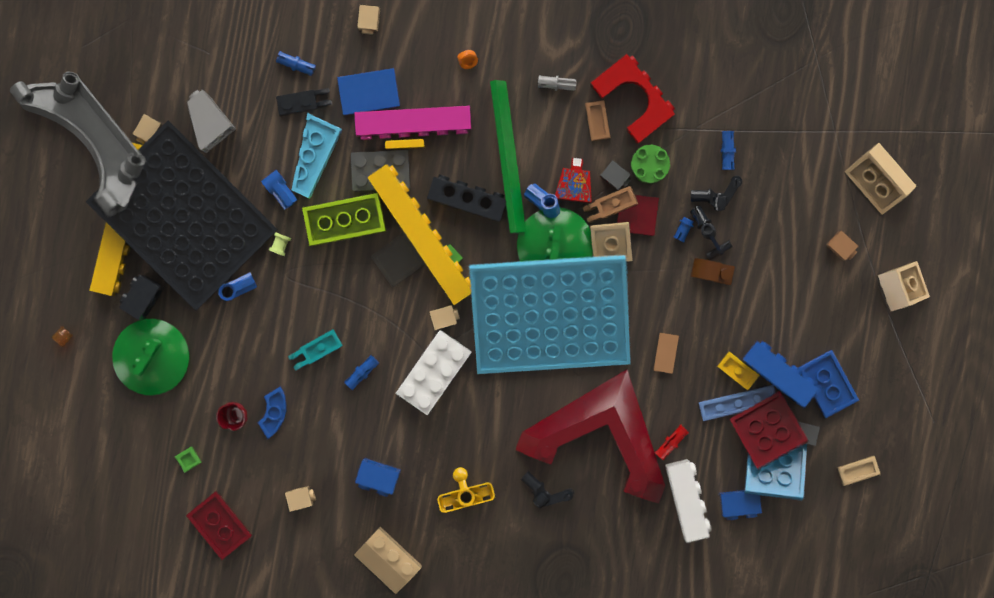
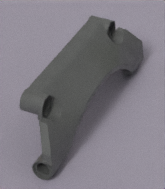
M65 72L59 84L53 82L26 85L23 81L15 83L11 87L10 93L24 110L57 122L72 132L87 147L95 160L99 172L100 186L95 200L108 216H113L125 210L136 185L133 179L140 176L145 158L89 91L79 76L74 72Z

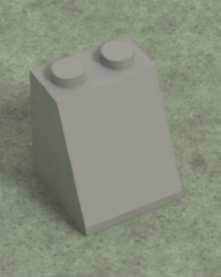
M197 90L189 96L190 100L187 104L198 146L207 153L236 130V128L208 93L203 90L200 92Z

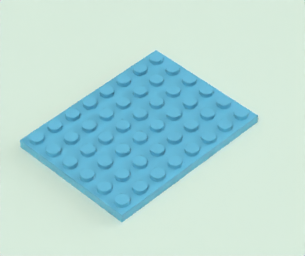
M625 255L470 265L477 374L630 364Z

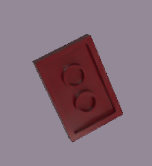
M217 491L186 515L221 560L252 536Z

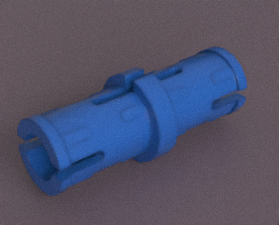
M281 51L278 53L279 57H277L276 63L290 67L293 71L298 70L310 76L313 75V70L316 67L315 64L303 61L298 56L293 57Z
M722 131V170L735 169L734 152H736V148H734V131Z
M370 355L360 367L357 366L355 368L356 371L344 383L351 390H354L364 378L367 379L369 377L368 374L379 362Z

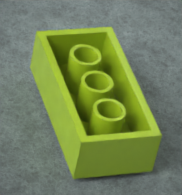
M378 193L302 208L310 246L387 232Z

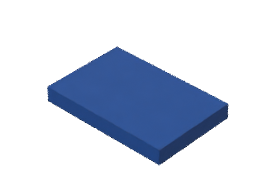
M394 68L337 77L343 115L400 107Z
M832 350L798 367L802 371L801 376L805 379L810 377L818 383L816 387L819 390L813 398L825 419L859 401Z

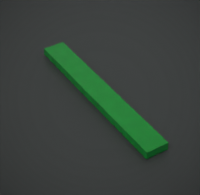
M493 80L490 81L509 229L510 233L526 232L507 83L506 81Z

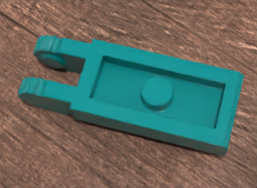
M333 329L300 347V350L289 355L288 358L293 360L302 353L305 356V361L299 362L294 366L296 371L307 364L319 360L343 345Z

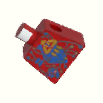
M572 158L571 169L563 168L555 194L558 200L591 203L590 171L582 170L583 159Z

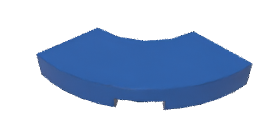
M281 386L264 396L267 403L266 413L258 424L267 439L279 430L286 415V397Z

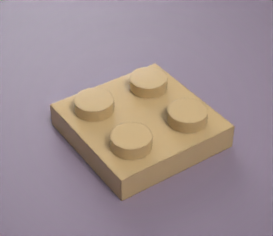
M629 222L590 226L593 257L625 255L626 261H632Z

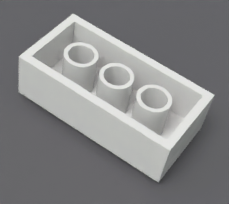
M440 330L396 394L428 415L472 351Z
M688 459L666 464L665 467L685 541L688 543L709 537L708 532H711L709 520L704 518L703 513H707L704 501L699 499V494H702L700 484L694 479V476L697 475L693 462L690 463Z

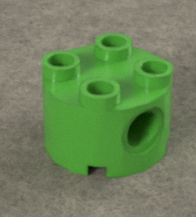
M645 145L639 148L631 160L633 175L640 182L646 184H654L661 181L667 175L670 168V159L667 152L656 145Z

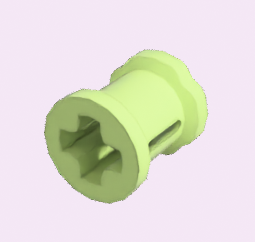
M275 232L274 235L276 237L269 251L285 256L284 251L291 238Z

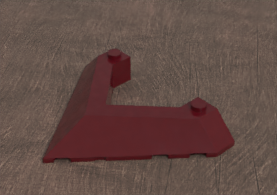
M627 369L521 433L515 450L537 460L552 464L558 446L608 424L629 470L623 491L652 502H660L666 485Z

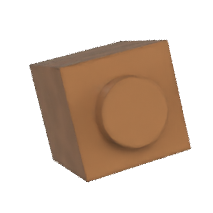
M838 231L826 244L842 261L846 259L851 260L857 253L855 249L858 245L843 231Z

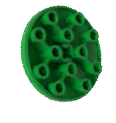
M561 207L560 214L555 218L546 217L541 210L531 215L525 221L526 232L519 233L517 239V252L520 262L590 258L593 255L589 226L578 214Z
M144 319L130 324L118 336L112 354L114 370L120 381L130 390L143 395L162 394L177 386L187 372L190 359L188 344L182 333L172 324L159 319Z

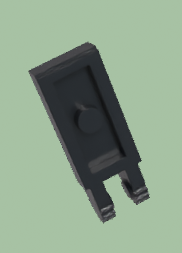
M329 88L276 96L279 115L318 109V107L332 105L331 100L316 102L315 97L330 93Z

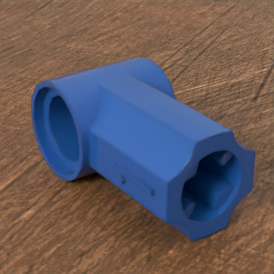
M277 170L261 181L284 210L298 201Z
M531 184L526 189L524 197L543 211L546 217L555 218L560 214L558 199L555 195L548 194L537 184Z
M247 273L231 282L223 284L219 288V296L221 299L229 301L257 288V285L251 273ZM227 286L233 290V295L229 298L224 297L222 293L223 289Z

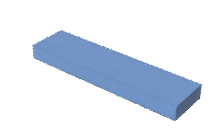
M774 385L698 402L702 420L707 421L741 413L774 395Z

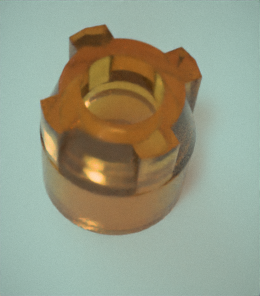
M61 327L52 336V339L64 347L73 335L66 328Z

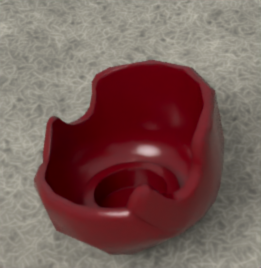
M237 402L226 403L216 413V421L222 429L239 430L245 426L248 420L247 410Z

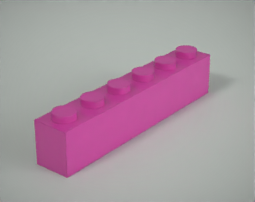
M470 106L354 112L356 136L360 137L361 140H370L372 136L388 139L391 138V135L399 134V138H406L414 133H418V137L429 136V133L437 132V135H448L449 131H456V134H468L467 130H471Z

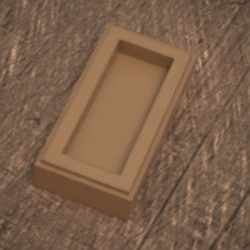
M604 100L585 103L591 142L610 139Z
M659 333L654 371L673 374L679 336Z

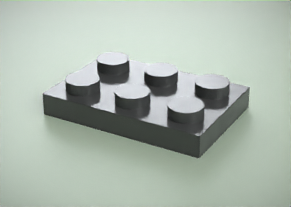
M409 151L351 153L352 191L375 190L367 177L386 164L389 167L393 165L399 174L396 176L399 182L404 181L408 189H410Z

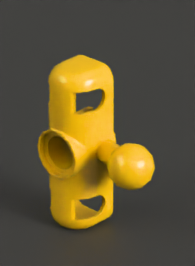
M462 467L456 468L453 472V478L459 483L460 489L438 496L437 501L440 511L446 513L493 500L495 493L492 484L486 482L467 487V470ZM462 493H470L472 499L469 502H464L461 499ZM490 495V499L483 501V497ZM453 505V509L446 510V507Z

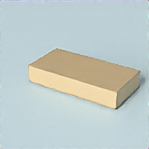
M875 456L837 467L843 486L880 475Z

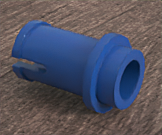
M683 217L682 220L680 219L681 223L674 238L685 242L691 227H694V221Z

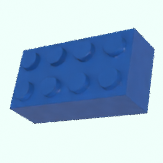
M757 341L743 358V362L804 409L819 390L816 387L818 383L810 377L805 379L801 376L802 371L794 365L790 367L785 363L787 359L779 353L774 355L770 351L771 347L763 341L761 343Z

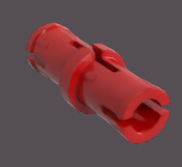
M680 424L670 437L667 436L665 438L666 441L654 453L664 461L674 448L677 449L679 447L678 444L689 432Z

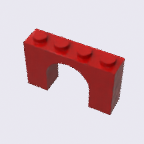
M626 54L592 81L590 85L602 99L617 87L626 83L636 84L645 91L648 97L647 110L626 129L639 144L675 115L673 112L675 108L670 101H664L661 97L663 93L657 86H652L649 82L651 80L650 76L645 71H640L637 67L639 65L638 61L633 56L629 57Z

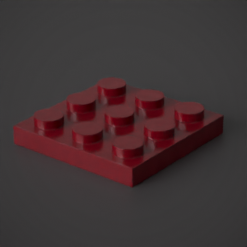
M781 391L730 418L758 470L809 442Z

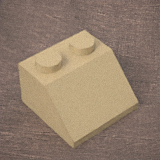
M917 261L878 275L890 311L908 307L930 297Z

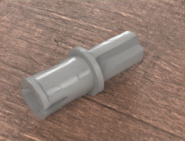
M539 75L538 88L555 89V91L557 89L576 90L577 81L575 79Z

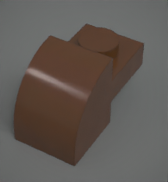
M695 258L691 277L731 285L735 266Z

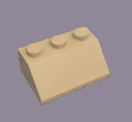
M880 143L876 144L844 171L882 215L908 196L916 187L915 183Z
M381 527L354 554L395 594L422 567Z

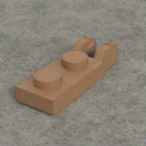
M629 186L595 200L594 203L583 207L584 212H589L592 209L598 208V214L587 218L588 223L638 205L632 187Z

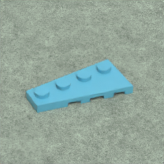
M307 113V123L303 132V142L299 151V161L295 170L292 191L310 199L342 133V129Z

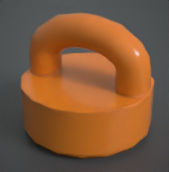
M472 50L463 51L457 56L459 64L463 69H471L478 63V57Z

